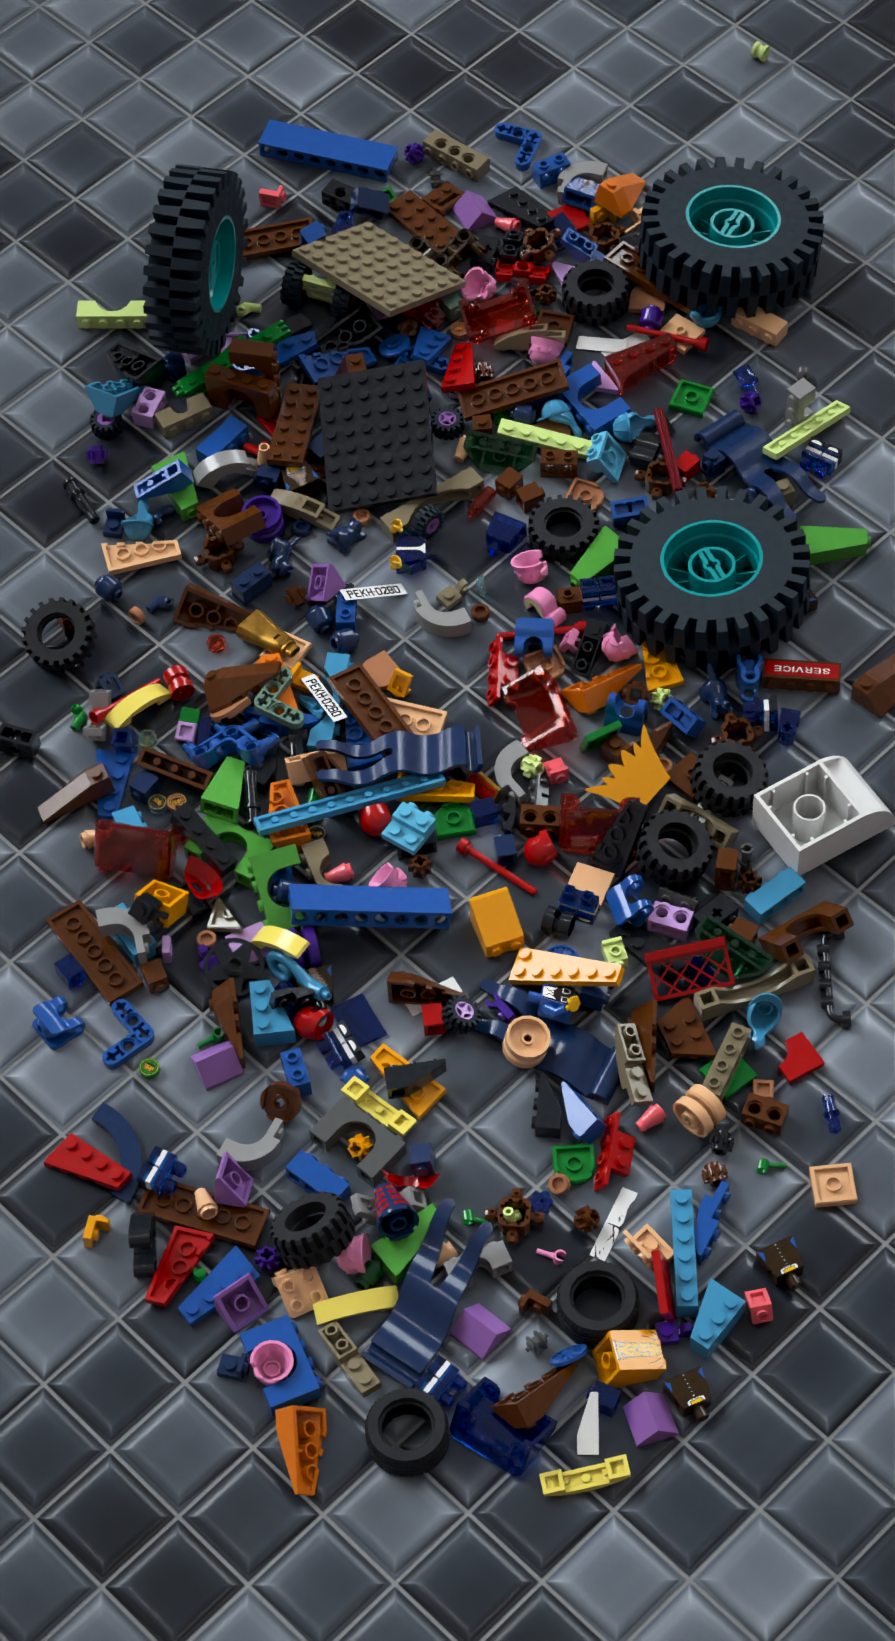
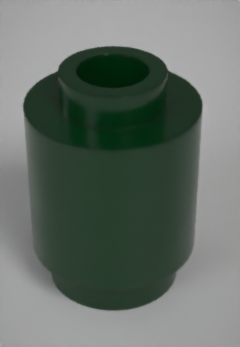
M375 1259L372 1261L367 1260L364 1264L366 1272H358L355 1276L354 1284L360 1290L373 1289L384 1274L383 1265Z

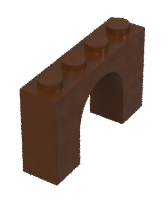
M232 338L228 351L230 364L250 366L258 369L265 375L261 376L262 378L276 381L278 395L281 398L283 388L280 387V364L277 363L278 351H276L275 343ZM233 389L235 400L253 402L243 392Z
M213 363L204 374V380L211 406L226 410L234 398L233 389L243 392L253 401L258 418L274 424L281 409L276 381Z
M235 488L195 507L197 511L195 516L199 524H203L206 530H210L211 534L216 536L218 541L223 542L226 546L267 527L261 511L256 506L242 511L244 501L241 494Z
M824 900L758 939L766 956L788 964L804 955L799 942L803 937L821 931H828L838 935L854 926L847 907Z

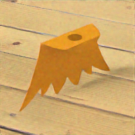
M643 725L641 733V748L635 742L633 744L635 756L625 750H621L624 766L618 764L608 765L615 779L603 777L602 780L607 785L590 787L585 789V791L607 797L623 805H626L632 798L645 805L650 802L670 779V776L654 750L645 725Z

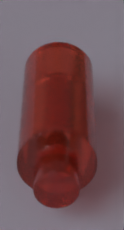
M486 486L470 504L467 513L469 517L473 518L475 515H480L496 496V491L492 487Z

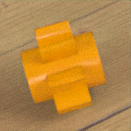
M359 1133L355 1135V1138L353 1137L348 1140L350 1144L347 1150L352 1155L351 1158L358 1157L361 1161L371 1152L374 1144L369 1139L370 1136L362 1137V1134Z

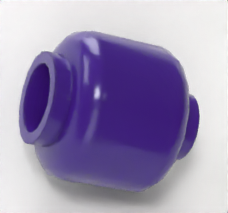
M649 305L642 309L639 325L645 328L660 330L664 314L658 306Z

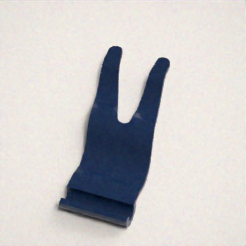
M732 410L694 435V441L699 442L703 440L706 449L710 450L715 447L721 454L725 455L733 463L743 481L767 497L771 506L778 503L784 507L785 518L793 515L797 520V515L786 503L776 482L766 475L765 471L770 470L787 475L808 498L819 504L825 502V494L813 485L808 475L798 464L785 459L783 456L775 460L763 453V447L773 440L760 427L745 424L744 417L739 411Z
M460 725L431 735H417L407 731H394L363 745H350L337 740H319L316 743V749L319 751L336 752L353 759H368L383 752L392 751L391 755L361 771L328 769L317 772V779L319 781L338 782L353 787L373 784L385 776L397 772H406L416 776H435L457 767H461L467 774H476L483 768L480 725H475V729L472 732L465 731L464 725Z
M484 980L481 983V990L493 998V993H497L503 1002L511 1005L522 1016L539 1018L547 1025L551 1036L544 1060L532 1068L562 1079L587 1098L593 1100L594 1096L599 1097L603 1100V1104L608 1106L620 1083L615 1046L612 1049L607 1047L595 1036L575 1025L564 1024L537 1015L539 1005L527 1003L528 994L518 988L501 985L491 980ZM480 1018L473 1031L488 1034L503 1041L509 1024Z
M452 1198L443 1199L436 1209L421 1247L408 1269L393 1311L371 1339L369 1349L361 1354L363 1359L411 1389L420 1383L425 1372L424 1369L443 1345L458 1303L472 1278L483 1248L494 1230L490 1222H483L469 1240L461 1258L441 1286L434 1287L431 1283L441 1254L448 1221L455 1208V1202Z

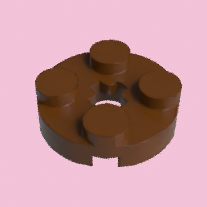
M273 1082L263 1090L260 1097V1105L271 1121H274L276 1117L283 1120V1123H286L299 1114L302 1106L301 1093L298 1088L293 1087L287 1082ZM277 1099H283L285 1104L281 1107Z

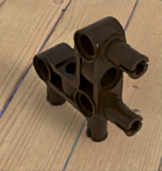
M467 228L460 229L444 249L441 250L435 249L428 240L418 235L413 236L409 240L411 248L421 252L422 255L434 260V262L447 268V270L462 279L464 274L456 269L461 261L471 251L481 258L485 257L484 254L488 253V249L480 244L478 238Z

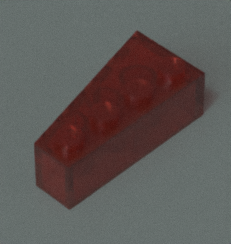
M666 333L605 356V373L618 387L619 394L622 395L627 388H633L644 377L647 379L655 370H660L676 360L677 344L670 333Z

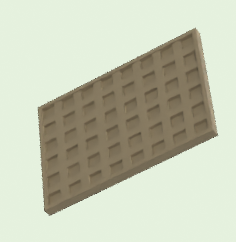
M364 222L363 224L292 250V257L388 317L415 308L466 286L464 279L437 264L434 260L422 255L421 252L399 241L396 237L376 227L371 222Z

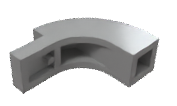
M583 161L564 169L557 178L558 188L556 196H558V204H566L562 202L564 188L576 178L593 180L597 184L605 181L608 177V164L598 161Z
M226 450L215 453L201 461L192 471L196 486L212 489L226 475L240 473L254 477L255 471H258L259 468L256 459L248 458L244 450Z
M422 590L415 592L413 603L416 621L424 630L440 637H459L472 633V621L464 607L452 612L437 611L431 607Z
M92 689L89 692V712L95 708L103 709L111 704V690ZM88 717L87 725L83 728V736H86V741H106L110 726L105 722L94 725Z
M515 740L507 745L496 759L494 768L495 784L501 788L502 799L506 796L508 798L513 796L515 803L521 808L522 804H526V793L512 776L520 769L522 759L529 756V752L518 740Z
M109 907L96 910L101 937L115 934L128 936L136 945L139 963H147L146 955L150 954L148 945L152 944L147 925H143L128 914L129 910L124 908Z
M275 1117L265 1136L253 1144H240L226 1138L217 1153L218 1165H220L223 1153L226 1151L245 1171L256 1170L271 1163L282 1151L281 1140L286 1132L283 1120Z
M408 1186L399 1192L417 1213L427 1207L424 1190ZM359 1193L352 1195L350 1198L354 1215L362 1217L363 1224L377 1225L374 1198Z

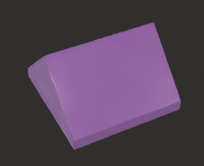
M466 190L452 208L462 226L470 231L492 224L497 218L485 198L469 190Z
M312 564L306 601L327 602L340 592L341 589L346 587L333 564Z
M228 1041L190 1056V1060L206 1091L244 1074L234 1046Z
M227 1151L223 1153L215 1179L214 1201L219 1204L245 1207L254 1179Z
M247 1273L213 1297L216 1311L234 1333L270 1309L250 1273Z
M478 1303L464 1308L450 1335L483 1361L511 1332V1328Z
M644 1391L623 1406L636 1447L679 1435L665 1394Z

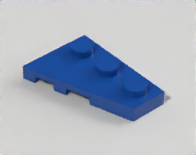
M421 326L413 350L412 361L424 359L425 365L428 366L452 343V337Z
M315 330L288 337L275 345L276 351H278L280 366L285 367L289 364V361L298 357V355H307L318 349Z

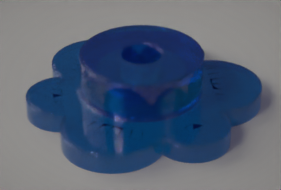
M547 1191L535 1192L533 1197L529 1199L533 1210L538 1212H549L550 1206L553 1204V1199L550 1198V1194Z

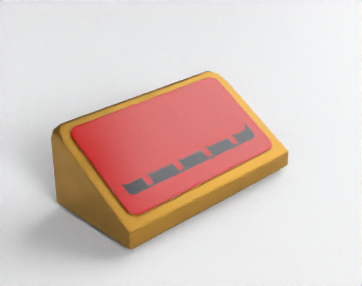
M480 771L476 774L468 775L466 782L475 784V795L483 802H486V805L491 808L501 801V788Z

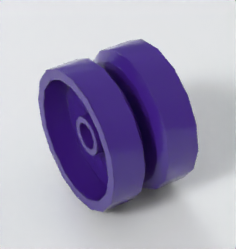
M266 495L255 496L244 504L242 511L256 506L261 511L267 526L250 535L249 538L257 543H269L275 537L279 538L284 532L285 521L278 501Z
M313 925L301 926V937L310 944L298 959L291 958L303 970L305 969V957L310 968L321 967V957ZM295 928L285 929L298 935Z

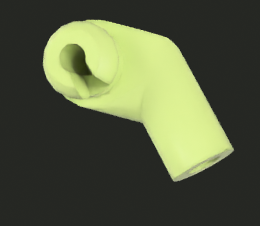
M244 302L236 308V313L238 316H245L250 312L261 313L262 305Z
M511 1207L504 1208L503 1215L507 1224L522 1219L518 1209L513 1211Z

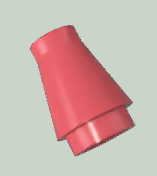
M497 217L494 226L505 232L507 229L520 231L521 221H518L517 218Z
M342 863L331 871L324 873L325 879L330 883L351 881L350 879L355 878L350 863Z
M656 1103L646 1110L641 1118L635 1122V1125L643 1133L664 1122L663 1119L667 1115Z

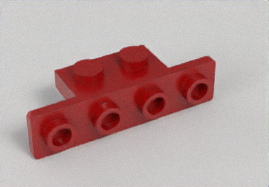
M500 636L495 641H492L489 646L490 659L488 662L489 675L487 678L488 691L486 694L488 699L487 706L492 707L500 699L501 688L513 693L518 688L519 658L502 652L503 637Z
M618 1111L608 1116L604 1121L607 1127L600 1142L602 1147L597 1159V1173L594 1176V1191L596 1192L608 1186L610 1172L624 1178L630 1172L635 1138L618 1131L621 1115Z

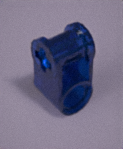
M341 211L338 214L331 230V235L354 227L351 212Z
M781 708L778 732L780 744L791 745L794 743L801 711Z

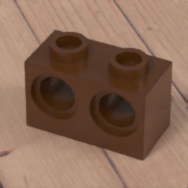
M541 449V478L574 479L577 477L578 450Z
M522 804L520 834L527 836L539 835L540 830L546 829L549 837L560 836L561 806Z
M732 848L718 849L714 889L734 892L739 850Z
M749 1092L741 1112V1123L749 1128L761 1129L767 1134L780 1136L788 1117L789 1105ZM751 1111H756V1112H758V1113H757V1114H752V1113H750V1112H751Z

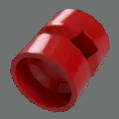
M174 665L164 672L163 678L173 700L183 701L194 694L195 687L192 680H190L185 666Z

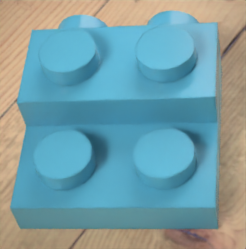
M608 431L596 433L591 437L592 446L586 452L588 456L586 462L596 473L603 472L612 483L618 482L627 453Z
M402 802L392 814V821L381 833V838L415 855L436 829L435 816L429 811H425V813L420 811L417 805L412 802L408 804Z

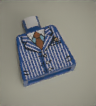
M576 178L565 186L562 202L590 211V208L596 205L594 199L599 184L593 180Z

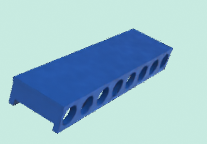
M269 120L258 142L261 156L383 182L388 181L390 171L395 161L398 160V146L275 120ZM265 146L269 147L272 152L265 151ZM279 151H286L288 155H282ZM301 154L303 155L304 159H299L296 157V155ZM317 157L320 162H314L311 158ZM334 161L336 165L332 166L328 162ZM349 164L352 167V169H347L344 167V165ZM360 168H366L369 172L364 173ZM382 171L385 175L379 176L376 172Z
M289 884L288 902L290 905L291 925L449 929L452 909L448 888ZM300 912L305 918L297 919L295 914ZM317 913H321V915L326 918L323 920H318L315 918V915ZM340 913L346 919L340 921L335 916ZM360 914L365 920L358 921L355 919V916ZM380 914L386 920L379 922L375 917ZM400 915L405 921L397 922L395 917ZM420 915L426 921L419 923L416 922L415 918ZM438 916H445L446 921L443 923H437L435 921V918Z

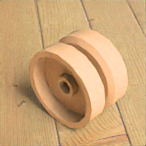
M521 1016L514 1019L508 1025L502 1043L506 1059L514 1066L520 1068H532L539 1065L544 1060L551 1041L547 1025L539 1018L533 1016Z
M694 1084L686 1092L685 1096L680 1097L673 1104V1111L680 1123L697 1137H706L714 1129V1126H717L726 1118V1110L721 1101L713 1092L700 1084Z

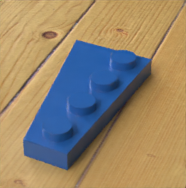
M369 347L352 348L344 352L335 350L326 354L317 352L308 356L300 354L297 357L313 385H318V378L334 376L345 355L363 352L366 368L377 363V359Z
M344 705V713L347 715V718H345L346 744L363 745L372 742ZM382 754L368 759L347 757L348 771H356L373 766L384 757Z
M96 749L97 763L103 762L115 789L114 792L97 799L99 819L113 821L111 813L121 810L135 758L134 753Z
M235 1245L178 1307V1311L189 1326L192 1327L216 1310L213 1299L216 1294L247 1273H250L255 1283L261 1280V1277Z

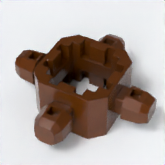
M592 221L588 224L589 240L598 245L596 250L607 255L620 244V238L626 235L625 230L627 229L625 226L614 227L611 222L598 224ZM602 236H604V238L611 237V239L607 240V243L605 241H598L602 238Z
M538 227L535 230L527 228L524 231L525 237L523 240L526 250L519 253L520 261L526 262L532 258L536 263H543L545 261L548 263L555 262V254L558 249L555 240L557 241L562 237V232L559 228L550 231V233L542 227ZM539 241L548 242V245L542 246L541 250L532 248L533 245H538Z
M661 457L659 462L653 461L649 463L647 472L645 470L635 471L634 479L639 482L645 481V490L651 494L652 500L656 501L662 498V496H669L673 493L665 457ZM658 474L660 477L668 476V481H665V483L658 480L653 482L652 478ZM680 476L682 485L685 487L687 478Z
M211 532L206 533V540L202 544L203 554L194 557L196 566H203L207 563L212 571L218 572L222 570L225 574L232 573L233 565L236 562L235 552L245 548L243 541L239 540L226 546L223 542H219L217 537L213 536ZM219 548L228 551L227 555L224 553L219 555V558L210 555L211 551H219Z
M728 713L725 715V722L721 726L720 735L710 738V743L713 745L719 741L722 743L731 741V738H728V733L735 734L737 731H740V733L746 734L747 740L741 739L738 742L742 743L745 747L748 745L753 749L754 739L762 737L765 731L761 725L753 726L752 728L748 719L743 717L737 719L735 714Z
M513 1188L510 1197H504L500 1200L499 1210H496V1208L485 1209V1220L489 1222L498 1221V1230L503 1235H507L508 1245H517L519 1236H526L530 1232L531 1223H534V1225L544 1224L545 1214L538 1211L532 1213L531 1202L527 1198H523L522 1189ZM511 1207L513 1211L523 1209V1213H526L524 1222H521V1225H517L516 1222L507 1224L504 1221V1208Z

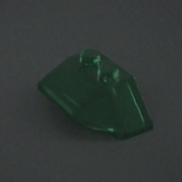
M469 429L466 431L463 448L478 470L502 474L508 467L520 473L535 461L538 443Z
M707 913L695 928L697 942L725 936L735 981L763 975L774 960L773 956ZM723 949L714 951L711 959L720 965L725 958ZM711 952L704 953V954H705L706 956H709ZM699 955L700 960H702L703 962L707 960L703 956ZM710 961L707 962V964L715 970L719 968L714 963ZM726 961L723 964V967L727 968ZM721 968L719 972L729 978L728 972Z

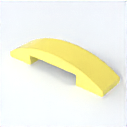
M161 684L145 686L117 704L107 714L104 722L118 732L129 725L132 717L154 703L160 705L172 698L170 692Z
M263 926L250 942L260 949L267 946L281 950L286 956L296 959L302 955L310 944L306 939L276 926Z
M353 1076L341 1089V1092L349 1100L354 1101L360 1110L369 1112L375 1121L379 1124H385L395 1134L404 1137L417 1123V1120L402 1109L398 1111L370 1091V1086L356 1076Z
M396 1285L337 1296L317 1302L312 1306L317 1326L351 1316L378 1310L381 1312L394 1309L399 1295Z
M624 1454L604 1459L605 1463L565 1472L558 1469L541 1473L539 1475L544 1496L577 1494L603 1488L631 1477L627 1456Z

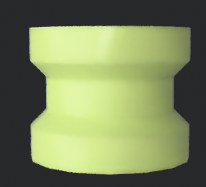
M757 41L752 47L751 57L759 58L760 61L765 62L770 54L771 47L768 45L764 46L761 42Z

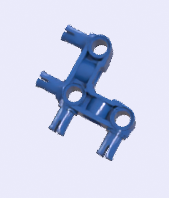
M252 718V720L242 726H227L224 722L219 723V725L216 723L214 725L215 735L197 746L191 741H187V744H183L182 750L190 755L191 761L197 767L205 770L233 753H237L249 765L255 766L262 763L267 751L281 743V741L274 732L261 741L251 736V733L261 728L258 720Z

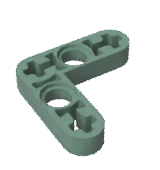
M281 667L279 675L267 682L255 697V710L282 725L297 730L304 726V715L301 711L279 701L293 681L292 671L287 667ZM272 687L279 689L276 693L268 692ZM277 709H283L284 713L281 715H276L274 711Z

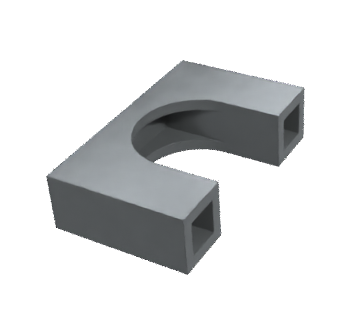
M342 1097L310 1130L311 1141L327 1152L343 1135L349 1132L361 1131L370 1135L374 1139L375 1145L371 1152L357 1165V1172L360 1178L372 1187H375L385 1176L382 1170L389 1172L407 1153L406 1142L401 1136H395L391 1133L385 1124H379L375 1121L369 1112L360 1110L354 1101H348Z

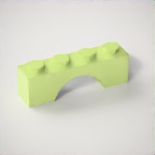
M78 301L76 313L78 328H146L145 321L148 314H144L143 310L145 301H130L126 307L117 311L104 310L97 305L96 301Z

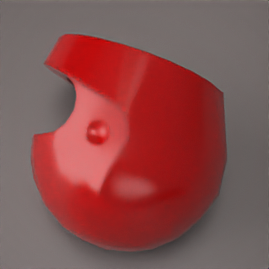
M378 803L360 809L359 821L361 828L370 836H381V833L391 822L390 811L386 803Z
M546 829L540 830L538 836L529 838L524 846L526 860L536 867L546 866L558 856Z
M307 1006L300 1009L294 1017L295 1031L300 1037L308 1040L319 1041L329 1033L334 1023L332 1012L327 1009L318 1010L315 1006ZM327 1015L325 1025L323 1027H319L317 1025L318 1022L321 1020L322 1017Z

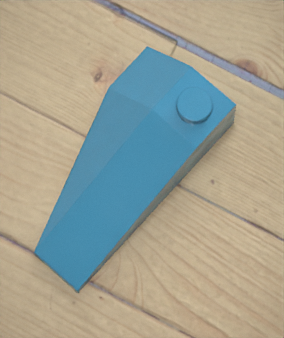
M120 379V382L109 380L106 384L102 385L100 382H93L85 385V390L97 412L102 413L104 417L114 418L122 414L138 399V395L143 392L145 386L150 387L151 385L136 383L129 379Z

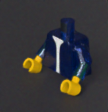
M394 519L391 522L390 531L392 533L399 532L396 538V555H392L389 559V562H391L390 568L392 570L396 569L397 574L406 573L413 575L427 569V560L438 559V548H427L426 538L420 537L402 527L403 524L399 519Z

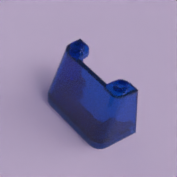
M483 1377L457 1403L450 1425V1433L457 1441L513 1476H521L556 1429L558 1421L544 1414L542 1418L536 1421L537 1425L528 1430H525V1428L515 1429L492 1410L491 1406L500 1401L501 1391L495 1382L487 1377Z

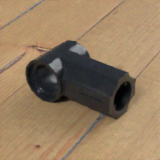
M307 728L288 730L291 757L308 753Z

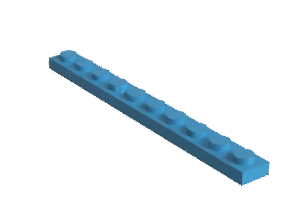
M411 774L254 817L253 822L259 836L362 809L370 805L446 786V780L443 774L435 776H416Z

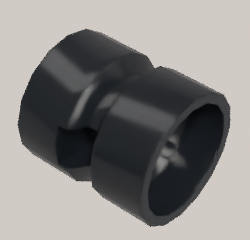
M549 905L542 918L541 930L549 933L555 931L558 936L568 939L576 923V914L568 911L562 913L559 908Z

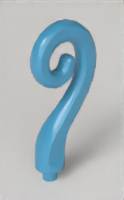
M272 950L268 953L267 964L279 980L289 983L295 976L303 988L314 989V998L316 1000L325 1001L332 998L329 988L313 979L291 957L286 956L280 950Z

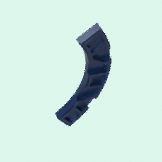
M102 1102L93 1115L92 1121L105 1129L113 1137L120 1152L121 1166L130 1171L133 1176L119 1192L113 1190L111 1194L112 1197L131 1205L139 1188L136 1178L141 1179L143 1169L140 1145L135 1132L127 1120L111 1106Z

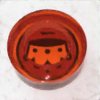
M213 634L208 637L207 648L210 652L220 653L225 649L226 641L222 635Z

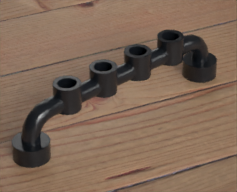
M825 931L821 936V944H817V956H822V962H818L819 974H823V979H819L820 991H824L825 996L820 997L821 1009H826L827 1017L831 1021L843 1023V1027H852L850 1010L842 1011V1015L834 1013L829 953L830 937L836 936L837 940L845 939L844 932L837 935Z

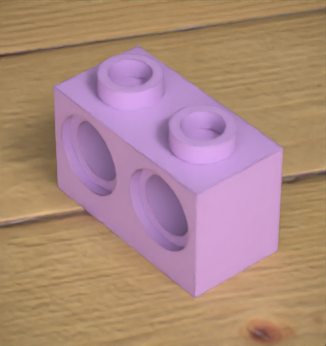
M145 386L143 392L138 395L136 405L131 409L134 425L151 429L155 428L154 413L163 410L167 404L165 391Z
M655 901L654 911L648 918V931L686 942L692 927L694 912L684 907L672 906L667 902Z

